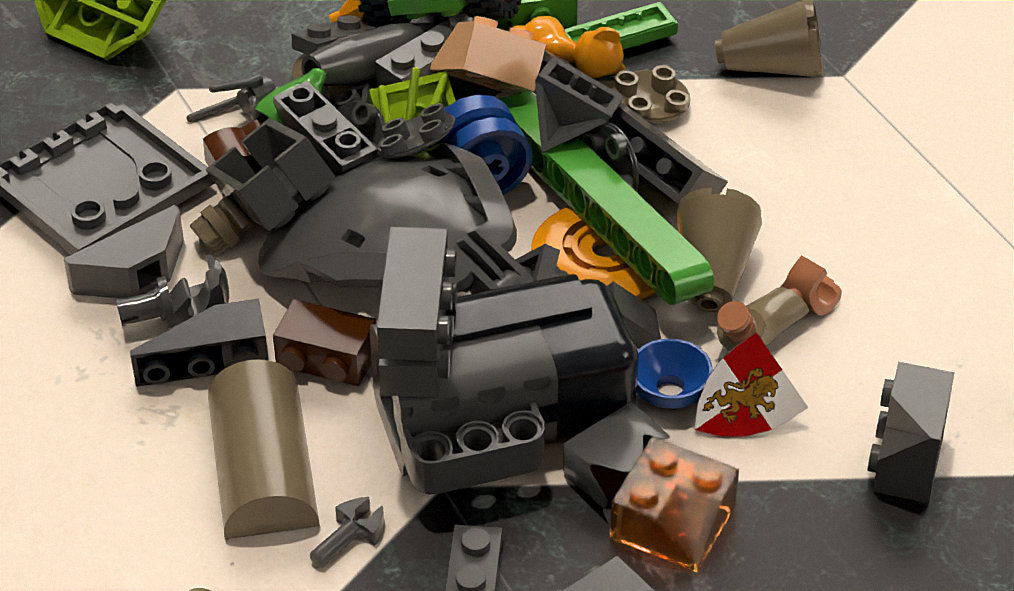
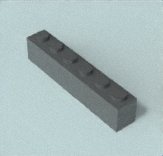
M545 50L539 73L553 56L573 68L575 67L566 60ZM624 103L620 104L607 122L620 128L630 141L636 155L639 174L678 204L689 192L712 187V194H720L727 185V180Z

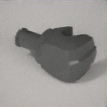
M211 254L206 255L209 270L206 272L205 282L189 287L187 279L182 278L169 293L166 277L162 276L157 277L158 286L154 287V292L116 299L122 327L127 326V324L161 317L162 321H167L168 328H173L214 305L229 303V284L224 268Z

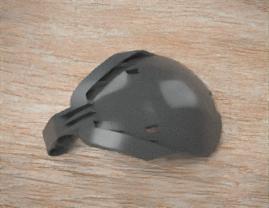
M444 142L411 156L400 158L380 157L336 174V177L327 184L328 189L322 196L310 202L302 200L298 204L299 207L294 210L295 216L291 221L280 228H273L269 232L259 251L258 260L261 274L273 277L297 279L311 284L328 280L338 287H382L390 227L447 229L448 248H454L457 252L455 277H449V282L457 283V293L461 291L468 293L470 291L471 294L534 281L527 270L508 253L513 249L517 241V229L505 198L490 169L481 157ZM349 236H355L364 241L360 248L346 242Z

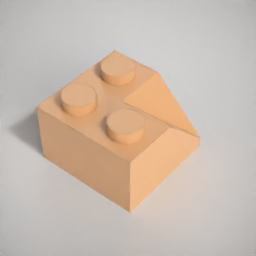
M474 16L473 21L458 22L433 59L430 70L438 73L447 71L448 76L497 91H535V80L540 71L546 44L532 40V32L519 28H510L509 31L497 28V21Z

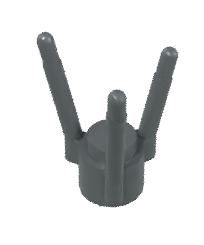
M261 74L248 79L211 85L209 87L211 93L241 90L237 92V96L187 115L186 119L188 122H192L239 105L243 112L250 113L249 104L251 96H256L260 101L275 90L276 87L271 79L267 76L262 77ZM250 119L249 121H247L242 127H244L246 124L252 122V119Z

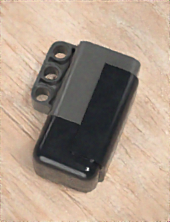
M573 273L457 297L456 311L446 312V316H454L453 344L444 345L443 350H450L449 379H440L438 398L380 396V359H378L377 323L370 326L372 380L378 411L401 475L403 477L409 476L414 488L421 493L429 495L440 494L536 471L544 460V445L573 438L629 402L636 405L639 366L637 345L611 290L599 280H579L578 276Z

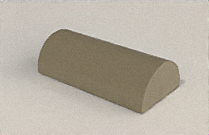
M247 360L225 368L214 377L208 389L225 539L320 526L296 377L285 366L268 360Z

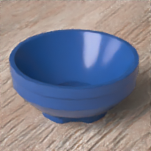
M669 338L649 342L638 349L637 394L646 402L661 408L675 410L692 405L699 400L705 382L713 371L711 360L700 347L688 341ZM672 383L680 386L683 391L677 395L670 396L662 394L657 388L662 384Z

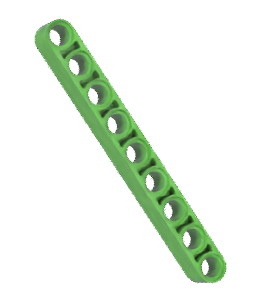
M521 91L499 98V100L507 105L532 148V164L530 167L667 304L675 305L713 290L714 275L706 258L578 136L544 152L541 151L537 97L531 91Z

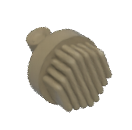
M226 196L214 208L209 205L201 211V216L190 224V228L211 253L218 257L226 249H232L240 242L238 236L249 230L253 222L230 196Z

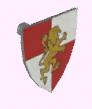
M757 332L727 353L707 378L697 403L694 430L717 436H749L770 431L808 408Z

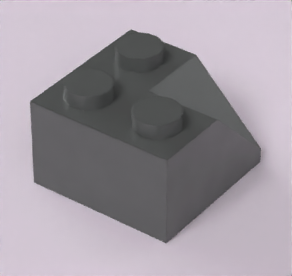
M898 361L894 380L885 378L880 406L888 407V412L880 411L875 438L883 440L881 445L872 444L867 471L876 473L873 492L925 503L930 502L955 372Z

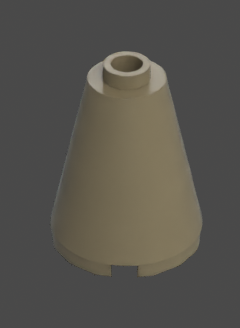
M800 0L723 30L721 33L722 39L715 40L718 63L725 62L727 70L810 77L824 76L823 58L819 53L821 52V41L814 0Z
M712 187L689 192L680 200L677 210V223L679 233L706 258L714 275L713 290L689 300L702 311L717 312L724 304L731 302L761 229L762 218L760 205L752 197L728 188L726 195L712 194Z

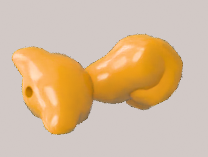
M538 16L526 25L514 26V28L532 32V40L545 43L546 51L569 63L574 62L579 71L593 79L606 75H616L618 72L625 70L623 48L619 41L620 34L613 28L600 27L595 31L584 32L576 42L567 36L562 24L551 16Z

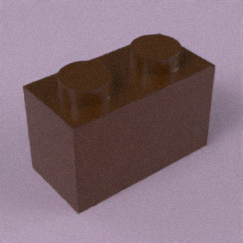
M293 299L273 333L276 363L285 366L290 371L302 372L334 382H342L359 387L372 363L370 326L376 324V319Z

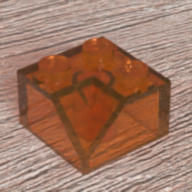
M652 436L612 500L610 538L698 572L736 505L739 468Z

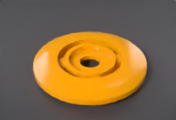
M570 206L548 217L534 234L531 251L543 244L559 249L560 254L557 266L568 274L574 273L578 276L579 280H599L606 284V286L614 281L639 299L646 298L655 293L617 253L609 257H602L593 252L594 247L607 243Z

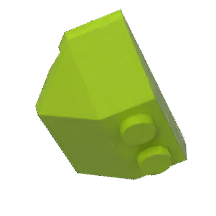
M34 0L46 34L108 61L149 34L166 0Z

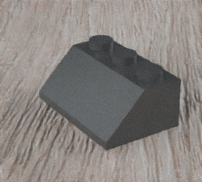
M463 11L376 60V88L380 85L386 86L411 80V71L414 67L420 69L419 77L438 73L430 70L433 59L458 22L473 21L474 17ZM448 76L456 101L474 95L496 96L502 92Z

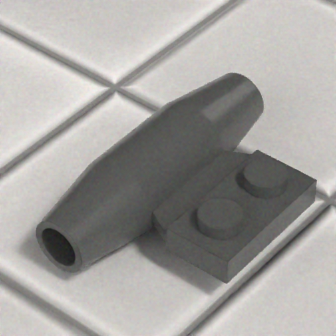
M345 15L338 17L336 22L311 24L307 27V30L292 33V49L307 55L302 61L303 75L314 68H320L325 71L326 80L323 86L356 84L376 78V60L434 28L436 25L431 22L389 24L376 28L361 22V19L357 16Z

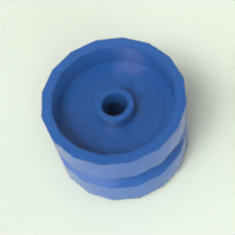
M474 95L461 98L447 106L445 110L454 116L455 125L437 144L441 142L448 143L481 157L490 169L503 195L515 189L526 177L532 164V148L507 105L494 96Z

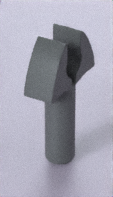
M369 497L352 499L336 506V520L342 523V525L311 551L310 559L312 563L317 567H324L356 538L367 539L370 543L376 545L384 527L383 506L381 505L373 512L372 516L364 519L359 518L370 511Z

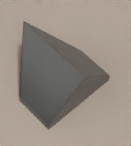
M553 56L535 80L541 151L544 152L607 123L625 96Z

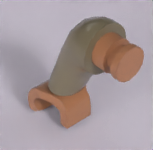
M801 255L780 287L746 306L741 302L731 301L720 308L717 313V336L719 342L730 352L736 345L757 332L765 345L768 346L808 314L809 310L819 316L829 313L841 299L842 290L834 283L833 279L826 276L828 273L825 268Z

